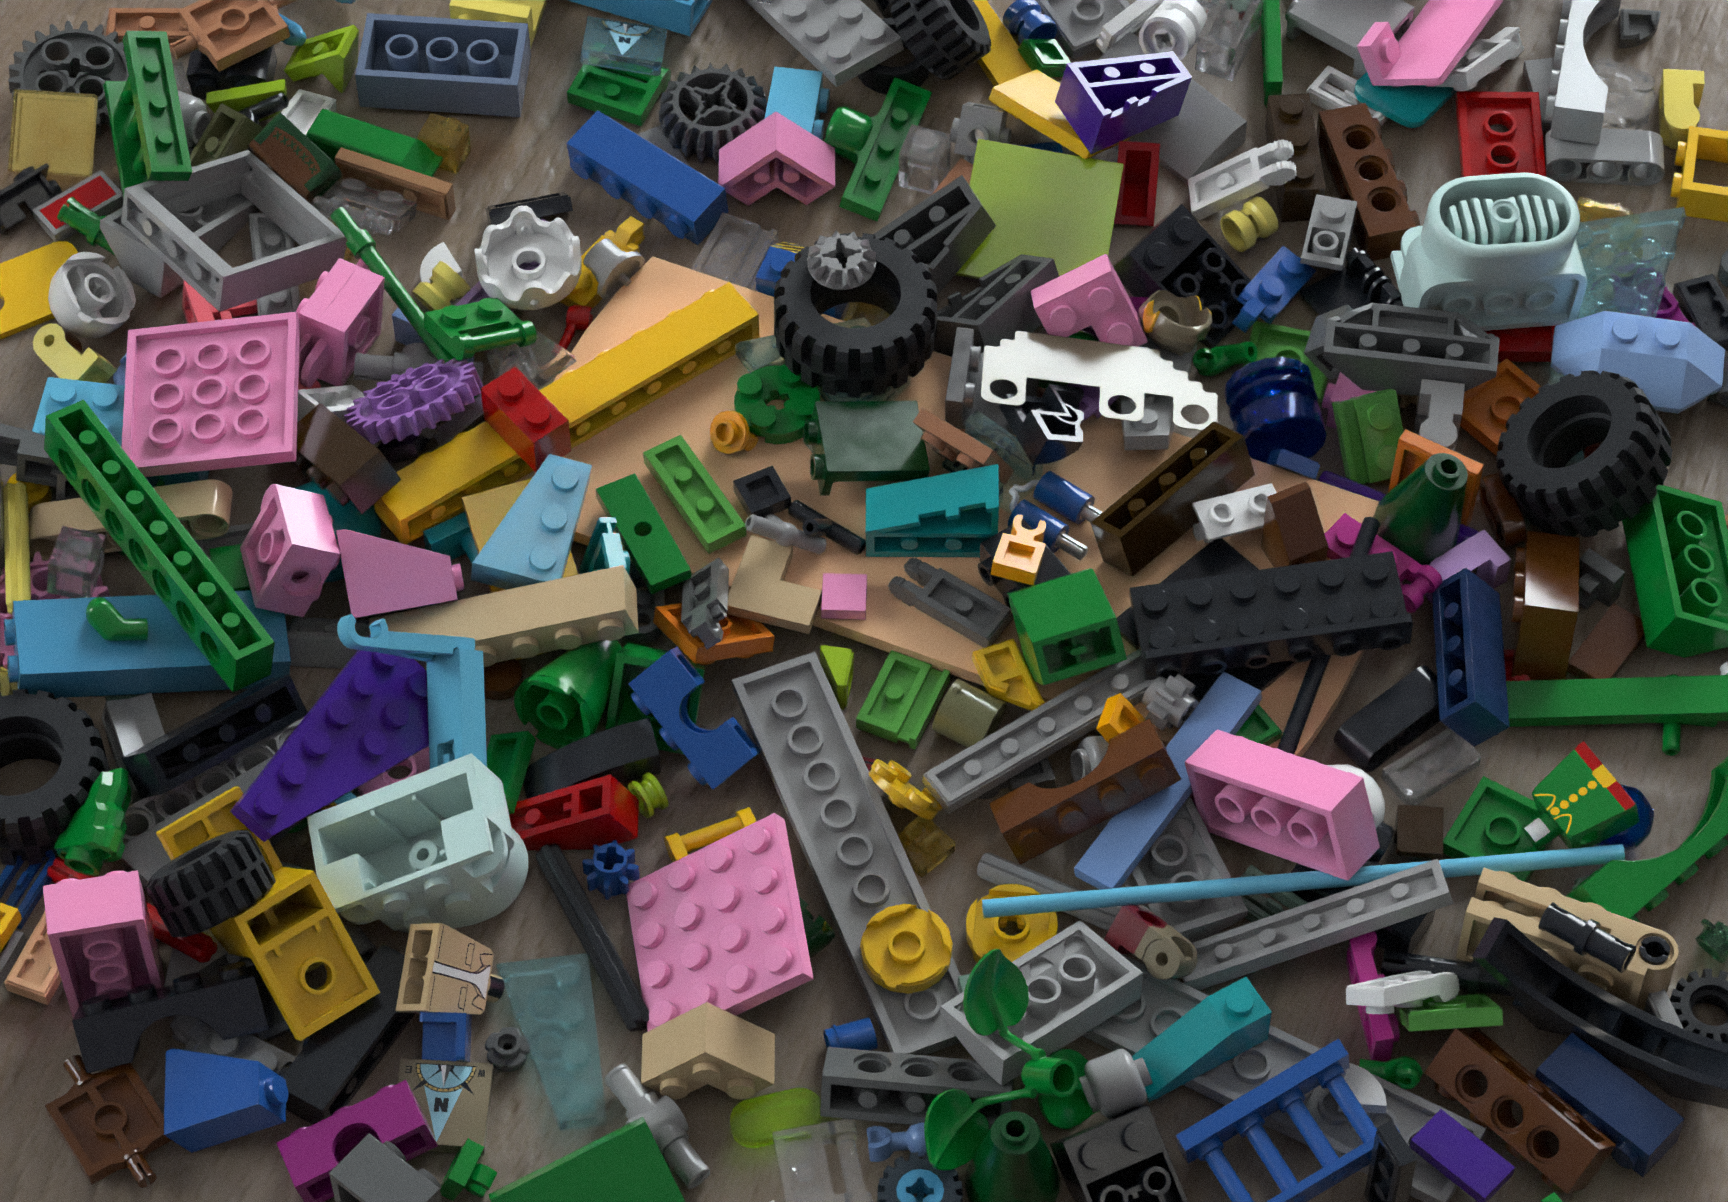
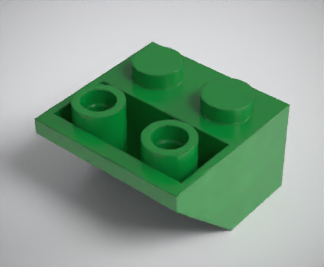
M1092 568L1007 593L1024 660L1035 682L1044 686L1127 660L1117 618Z

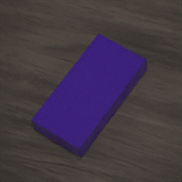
M1442 1109L1410 1140L1409 1148L1477 1202H1488L1514 1174L1515 1167Z

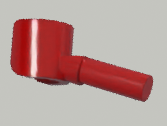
M571 305L568 308L564 334L553 352L556 358H563L573 337H575L576 330L585 331L593 322L592 307Z

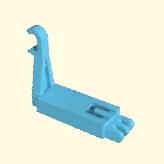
M352 614L341 617L337 625V633L340 641L347 648L426 661L430 769L470 753L487 767L483 651L475 650V639L388 631L384 618L374 621L369 626L370 638L362 637L355 631L357 620Z

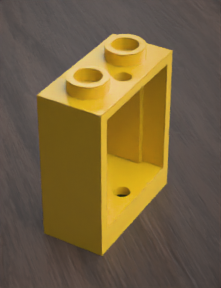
M1689 126L1686 142L1678 141L1674 165L1682 166L1681 173L1674 172L1670 197L1678 198L1676 215L1728 222V187L1693 182L1696 159L1728 163V131Z

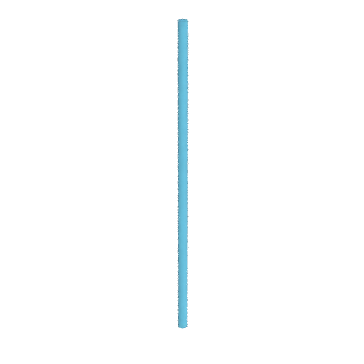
M1623 844L1444 859L1439 860L1444 877L1451 878L1481 875L1484 867L1496 872H1519L1607 864L1611 860H1625V851ZM1429 861L1364 866L1349 881L1321 871H1306L982 900V910L984 918L1359 886Z

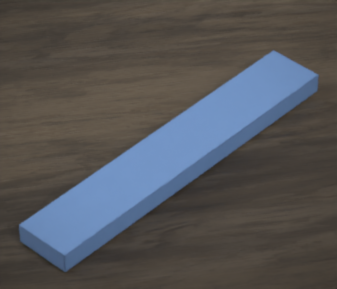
M1224 671L1166 746L1182 780L1114 815L1074 867L1075 877L1097 889L1120 888L1192 793L1185 761L1217 729L1235 735L1262 700L1261 690Z

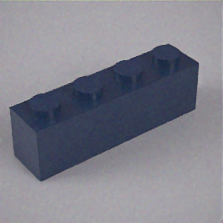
M1464 568L1445 579L1432 593L1440 722L1475 747L1498 735L1510 726L1500 594L1469 569Z

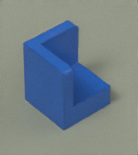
M420 1012L419 1022L423 1023L422 1060L470 1062L472 1015L467 1013Z

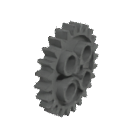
M66 21L65 30L59 31L55 25L50 24V34L47 36L38 30L35 31L36 43L23 40V52H14V64L9 65L10 78L8 82L10 93H12L13 105L18 106L19 93L96 98L93 131L97 135H101V124L105 123L111 127L103 87L104 82L127 81L129 76L123 42H118V32L114 31L104 36V29L101 24L94 31H89L87 21H83L79 29H73L71 22Z

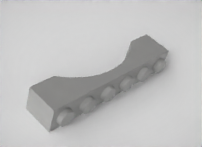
M1563 0L1561 18L1566 19H1560L1557 43L1565 45L1556 44L1553 69H1560V71L1552 70L1548 93L1556 95V97L1548 96L1544 120L1552 121L1550 138L1599 145L1608 86L1597 76L1588 62L1584 46L1590 37L1603 25L1619 16L1621 0Z

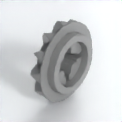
M836 230L828 238L820 235L817 244L809 246L807 267L814 280L825 287L836 290L853 289L867 282L873 275L876 268V252L871 249L869 239H858L854 231L846 236L840 235ZM838 252L844 253V256L847 258L846 268L842 269V264L836 258Z

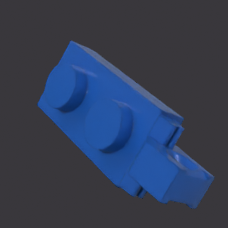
M1283 245L1248 283L1237 298L1244 306L1232 324L1244 333L1259 318L1271 324L1309 282L1316 270L1307 264L1300 263L1301 258Z

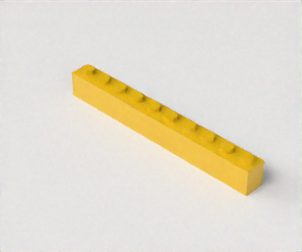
M728 282L717 289L705 292L700 299L686 307L670 312L665 319L651 327L635 332L630 339L611 350L608 349L600 352L593 360L576 370L565 372L558 380L539 391L569 420L571 449L759 341V314L736 288ZM485 421L469 431L457 434L450 442L432 452L422 454L415 462L397 471L396 473L401 480L374 503L375 512L400 543L407 545L421 537L423 531L464 512L462 497L512 484L534 470Z

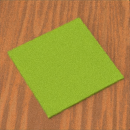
M978 139L970 186L996 224V227L955 275L979 279L1019 255L1024 254L1054 259L1058 274L1061 276L1104 254L1109 255L1124 164L1093 158L1084 159L1076 155Z

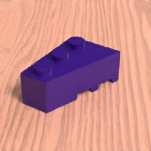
M1174 51L1067 63L1055 103L1090 154H1093L1179 116L1192 76Z

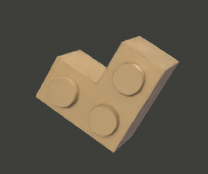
M708 1002L643 1034L641 1084L660 1092L662 1096L667 1095L675 1100L684 1098L688 1093L709 1084L726 1092L732 1098L742 1100L750 1098L755 1093L774 1084L775 1034Z

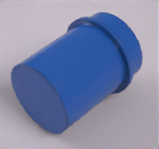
M869 1017L839 1026L834 1024L831 1028L823 1030L826 1048L837 1047L859 1050H874L878 1048L876 1034Z

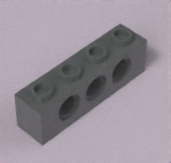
M828 1047L822 1073L820 1116L909 1125L925 1123L928 1107L937 1095L943 1091L950 1089L965 1091L973 1103L978 1098L1013 1091L1014 1079L1001 1086L976 1060ZM1012 1100L987 1105L978 1111L986 1117L989 1123V1130L999 1116L1011 1112Z

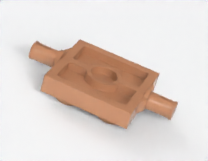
M199 0L178 10L180 20L190 35L170 43V51L175 59L178 60L195 50H199L207 55L220 72L289 38L288 25L281 18L278 10L298 0Z

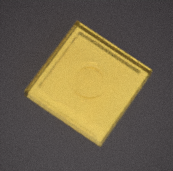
M14 89L8 171L20 173L30 166L37 169L47 163L49 165L47 175L90 177L93 170L98 96L95 94Z

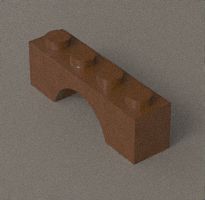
M1149 718L1109 739L1108 749L1102 761L1082 779L1059 788H1040L1028 782L990 802L989 805L1003 837L1021 865L1182 779Z

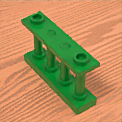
M126 30L123 37V45L129 73L127 81H105L103 85L123 199L124 189L146 181H189L192 174L168 36L165 31Z

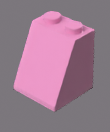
M347 529L336 530L350 612L355 619L458 600L456 592L464 590L460 564L451 565V559L448 555Z

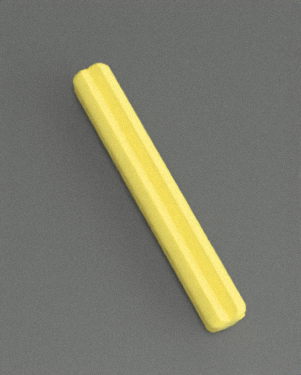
M21 482L15 485L8 483L3 488L5 592L7 612L11 615L13 613V601L31 600L28 494L26 492V485Z

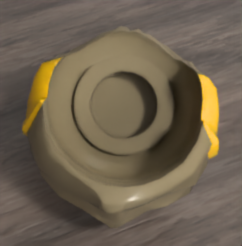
M1157 290L1141 305L1138 313L1144 331L1159 347L1176 353L1179 356L1186 352L1190 353L1200 340L1205 339L1212 324V313L1207 307L1202 310L1199 296L1177 297L1166 290Z

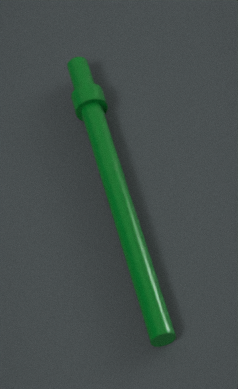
M344 207L336 209L330 217L346 237V246L355 258H361L371 272L385 277V291L438 361L444 359L445 363L453 359L454 357L423 328L424 313L375 249L376 242L366 229L361 230Z

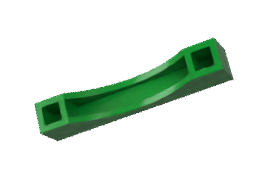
M1728 757L1712 769L1710 790L1703 813L1692 832L1677 849L1655 858L1635 861L1611 860L1591 873L1570 891L1566 897L1583 903L1598 904L1605 908L1606 911L1639 922V919L1635 914L1645 907L1649 912L1670 895L1665 889L1670 883L1675 881L1678 886L1700 869L1695 862L1704 855L1709 860L1728 845V840L1724 837L1728 834Z

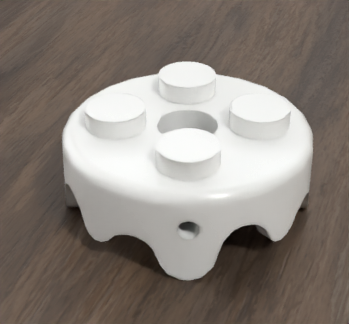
M518 206L513 209L510 217L505 222L498 225H489L484 231L480 248H475L477 275L481 286L488 296L498 298L509 308L537 310L556 304L572 292L581 275L582 260L579 236H574L561 218L557 217L551 222L540 220L528 206ZM534 261L540 264L534 270L519 268L522 263Z

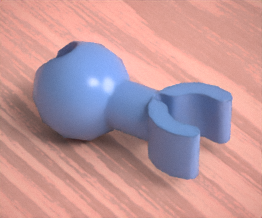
M923 1122L911 1125L907 1131L893 1133L883 1126L867 1128L869 1158L871 1162L884 1161L890 1158L894 1151L909 1150L911 1153L918 1152V1157L925 1158L927 1149Z

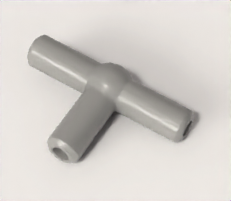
M752 514L745 522L747 531L774 539L781 546L788 547L792 545L816 554H821L826 549L827 543L825 538L807 536L802 530L797 529L795 525L784 522L774 514H769L765 518Z

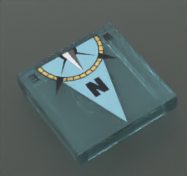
M588 16L580 63L658 76L661 74L667 29Z

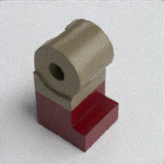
M1142 904L1122 906L1103 939L1120 954L1132 953L1144 961L1147 971L1157 979L1186 977L1194 971L1197 964V951L1191 941Z

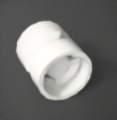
M1164 0L1142 25L1139 32V44L1143 53L1154 54L1174 51L1181 61L1204 34L1207 27V15L1197 0Z

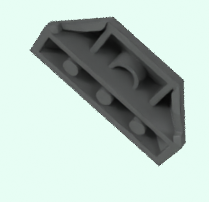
M1370 303L1353 309L1340 317L1334 316L1327 319L1323 358L1362 390L1381 391L1391 388L1396 390V394L1419 396L1422 379L1463 383L1465 384V392L1496 377L1500 338L1492 333L1487 334L1479 325L1458 312Z

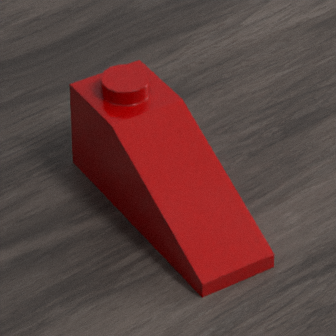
M610 774L518 801L514 814H510L509 817L511 827L520 835L527 851L541 850L540 847L543 845L555 843L562 850H593V845L595 844L602 846L612 843L613 840H617L619 844L638 838L639 799Z

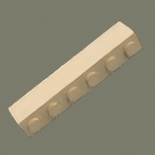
M623 565L369 619V625H371L374 621L384 618L388 631L474 638L475 650L483 651L484 667L506 660L531 658L540 653L559 649H574L583 644L602 640L612 641L626 635L639 633L636 587ZM415 660L427 671L426 661Z

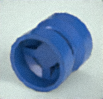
M1016 0L1007 8L1002 19L1011 34L1018 35L1020 45L1023 39H1054L1058 30L1056 23L1050 16L1042 15V8L1036 0Z

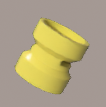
M1258 196L1245 202L1242 210H1233L1221 217L1220 220L1224 237L1239 252H1244L1254 246L1257 238L1265 239L1277 232L1279 227L1278 219L1272 207L1266 200Z
M439 261L432 269V276L429 278L430 283L420 282L412 290V293L429 311H435L450 306V300L454 302L456 299H461L471 288L451 267L443 261Z

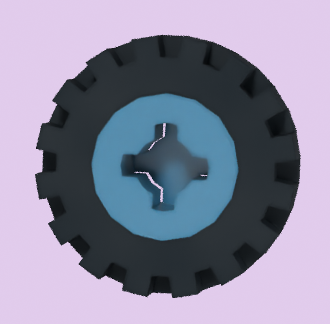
M918 1152L909 1153V1160L905 1161L900 1156L894 1160V1167L888 1165L883 1171V1178H880L878 1183L877 1202H963L962 1182L959 1181L958 1173L955 1169L945 1171L934 1169L929 1162L927 1153L924 1159L918 1157Z

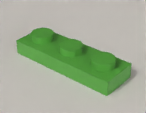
M682 435L643 452L644 464L708 554L747 536L745 523Z

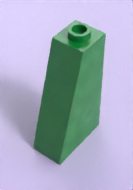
M643 1117L489 1194L491 1202H685Z

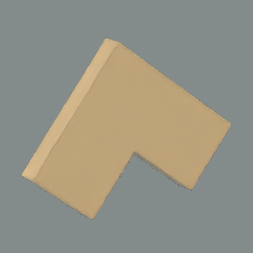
M751 535L728 594V611L726 613L810 634L822 601V590L783 581L793 556L792 545L785 547L779 545L776 541Z

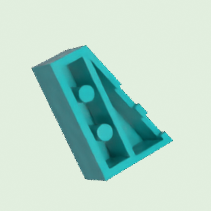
M999 464L867 488L866 557L980 558V543L998 533Z

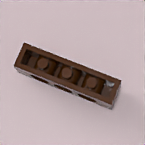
M1366 103L1319 112L1316 130L1318 146L1339 198L1357 202L1353 232L1360 250L1367 251L1372 261L1390 258L1392 251L1401 250V240L1404 233L1412 227L1420 226V220L1415 210L1410 211L1407 204L1408 196L1404 181L1402 179L1398 180L1395 175L1393 154L1389 148L1385 149L1383 146L1379 120L1376 117H1371Z
M1477 1027L1455 1028L1425 1071L1435 1081L1434 1087L1441 1095L1449 1100L1459 1101L1471 1112L1469 1116L1474 1123L1486 1128V1131H1494L1506 1141L1505 1148L1509 1153L1521 1161H1529L1542 1172L1541 1179L1558 1192L1569 1194L1585 1189L1616 1147L1613 1141ZM1478 1071H1481L1488 1081L1485 1093L1476 1084ZM1514 1101L1518 1102L1523 1109L1524 1115L1521 1123H1518L1512 1116L1511 1107ZM1549 1131L1553 1132L1559 1139L1560 1147L1557 1154L1548 1147L1547 1135Z

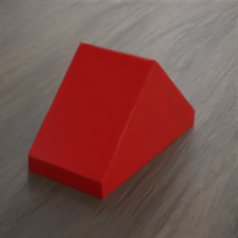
M1119 141L1117 163L1124 165L1114 224L1154 226L1160 143Z

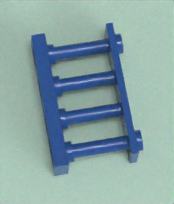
M1338 1038L1176 1135L1178 1149L1188 1164L1197 1158L1200 1161L1207 1162L1231 1202H1254L1222 1152L1224 1148L1223 1143L1237 1134L1248 1138L1281 1190L1280 1194L1266 1202H1307L1370 1164L1377 1128L1344 1079L1346 1075L1344 1070L1350 1068L1349 1053ZM1318 1086H1321L1322 1089L1328 1088L1363 1142L1362 1145L1340 1158L1303 1103L1306 1099L1304 1095ZM1278 1110L1281 1113H1288L1323 1167L1300 1182L1297 1181L1263 1128L1265 1124L1264 1118Z

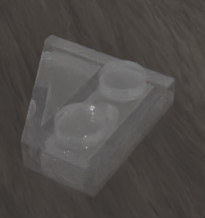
M537 330V340L534 345L519 347L515 344L485 351L495 379L516 366L537 389L573 365L577 360L574 355Z

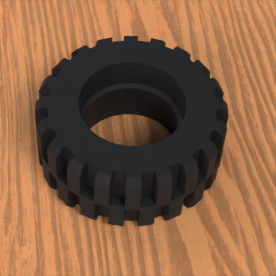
M843 233V234H840V235H846V236H848V235H850L851 233ZM863 233L862 237H857L860 240L869 239L871 249L876 252V268L871 278L856 288L836 290L825 287L814 280L807 267L808 246L795 255V262L791 260L785 265L781 271V278L776 281L774 290V336L776 337V347L779 355L785 359V365L793 374L797 376L801 373V381L813 388L817 385L822 386L823 392L837 396L838 392L848 393V398H860L861 393L871 392L872 396L884 394L887 387L892 386L896 389L907 383L908 375L911 377L916 376L924 368V362L931 357L934 350V342L937 336L936 284L932 281L931 272L924 263H918V256L908 248L902 251L899 249V243L888 238H885L884 241L877 240L875 234ZM838 252L836 258L842 264V269L846 268L847 258L844 256V253ZM862 302L877 306L886 311L890 316L870 327L847 328L833 324L821 315L839 304Z
M1589 370L1581 371V375L1576 377L1572 374L1559 377V382L1553 385L1547 383L1538 389L1539 393L1532 399L1527 397L1520 404L1521 410L1516 415L1512 414L1506 422L1505 428L1507 432L1501 433L1497 448L1499 451H1497L1496 467L1500 472L1499 477L1503 485L1532 525L1538 526L1545 533L1572 537L1580 534L1582 537H1591L1598 535L1599 530L1606 529L1611 531L1620 527L1619 522L1627 517L1631 520L1640 513L1639 508L1645 502L1650 504L1657 495L1656 487L1658 485L1663 486L1668 474L1666 467L1670 466L1672 449L1670 445L1672 440L1669 431L1643 390L1639 389L1634 381L1619 374L1602 371L1599 374L1598 371ZM1603 441L1599 448L1590 456L1576 464L1565 467L1568 461L1578 452L1592 444Z
M28 689L13 690V695L2 696L0 692V769L8 764L25 759H42L60 766L56 774L46 784L32 792L15 796L0 795V859L2 865L16 866L17 856H21L22 861L28 860L29 865L43 863L42 858L46 857L45 852L49 850L53 851L55 858L59 857L54 848L59 835L67 829L74 813L85 803L91 787L100 773L110 771L99 730L94 727L93 719L86 711L77 710L76 703L65 697H60L58 701L55 700L54 693L38 690L35 695L29 694Z

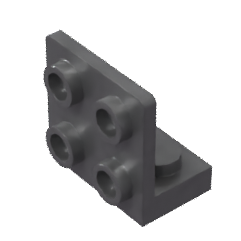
M957 327L945 400V421L958 429L1015 435L999 408L1000 404L987 402L981 397L984 353H981V347L974 346V329ZM1027 378L1026 396H1037L1039 379ZM996 380L991 383L990 391L996 397L1004 398L1006 394L1016 395L1017 387L1010 381Z

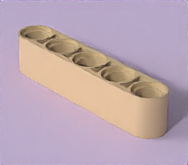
M206 479L153 487L194 540L216 538L227 533L233 498L232 488L228 484L215 479ZM81 497L40 503L33 506L30 510L29 546L31 557H34L35 552L38 551L43 561H48L53 552H58L60 560L67 559L71 555L81 557L123 551Z

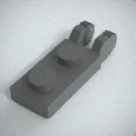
M910 558L904 566V571H906L910 578L924 586L923 589L909 580L901 578V576L894 577L888 585L889 590L898 600H902L903 603L909 606L915 605V608L984 648L991 646L1013 620L1012 610L1008 606L942 568L938 570L917 558Z

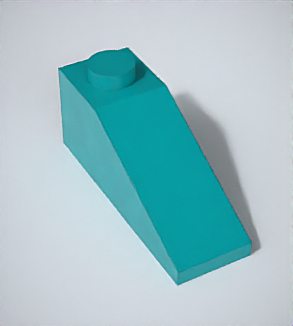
M1247 977L1206 997L1132 1056L1133 1060L1143 1058L1153 1084L1145 1087L1149 1103L1268 1039L1272 1012Z

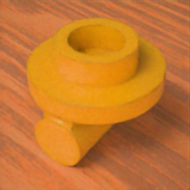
M731 410L722 411L714 417L710 426V438L718 451L725 454H733L741 451L743 448L746 451H751L757 445L758 438L749 431L746 419L739 412Z

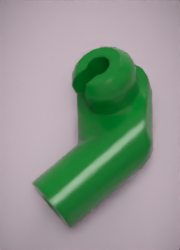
M1251 341L1216 346L1210 350L1202 348L1195 352L1192 363L1200 375L1213 377L1235 365L1256 361L1258 351L1256 345Z
M94 598L89 602L85 613L90 625L105 640H148L147 618L124 619L105 598Z
M1402 1056L1388 1061L1359 1059V1067L1403 1089L1415 1088L1423 1075L1419 1062L1409 1056Z

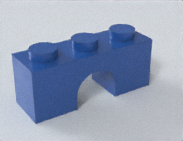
M677 646L665 653L629 683V686L634 691L631 694V698L645 715L648 716L652 713L661 724L662 728L659 729V733L664 741L675 751L680 748L689 759L690 763L687 765V768L692 776L702 786L708 783L712 789H715L756 757L760 750L734 717L725 721L717 729L712 730L700 728L692 722L687 711L688 699L693 691L706 681Z

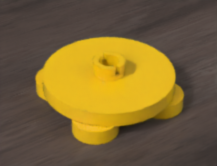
M876 759L871 765L872 769L869 771V776L889 795L887 798L901 809L905 807L928 820H932L938 811L943 809L927 788L924 787L922 791H919L908 782L912 777L911 773L897 762L890 760L886 764Z

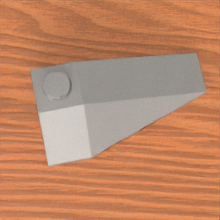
M240 193L175 214L174 216L217 253L249 221V214L257 213L260 209ZM123 207L100 220V229L121 268L131 282L159 298L184 283L185 280L121 223Z

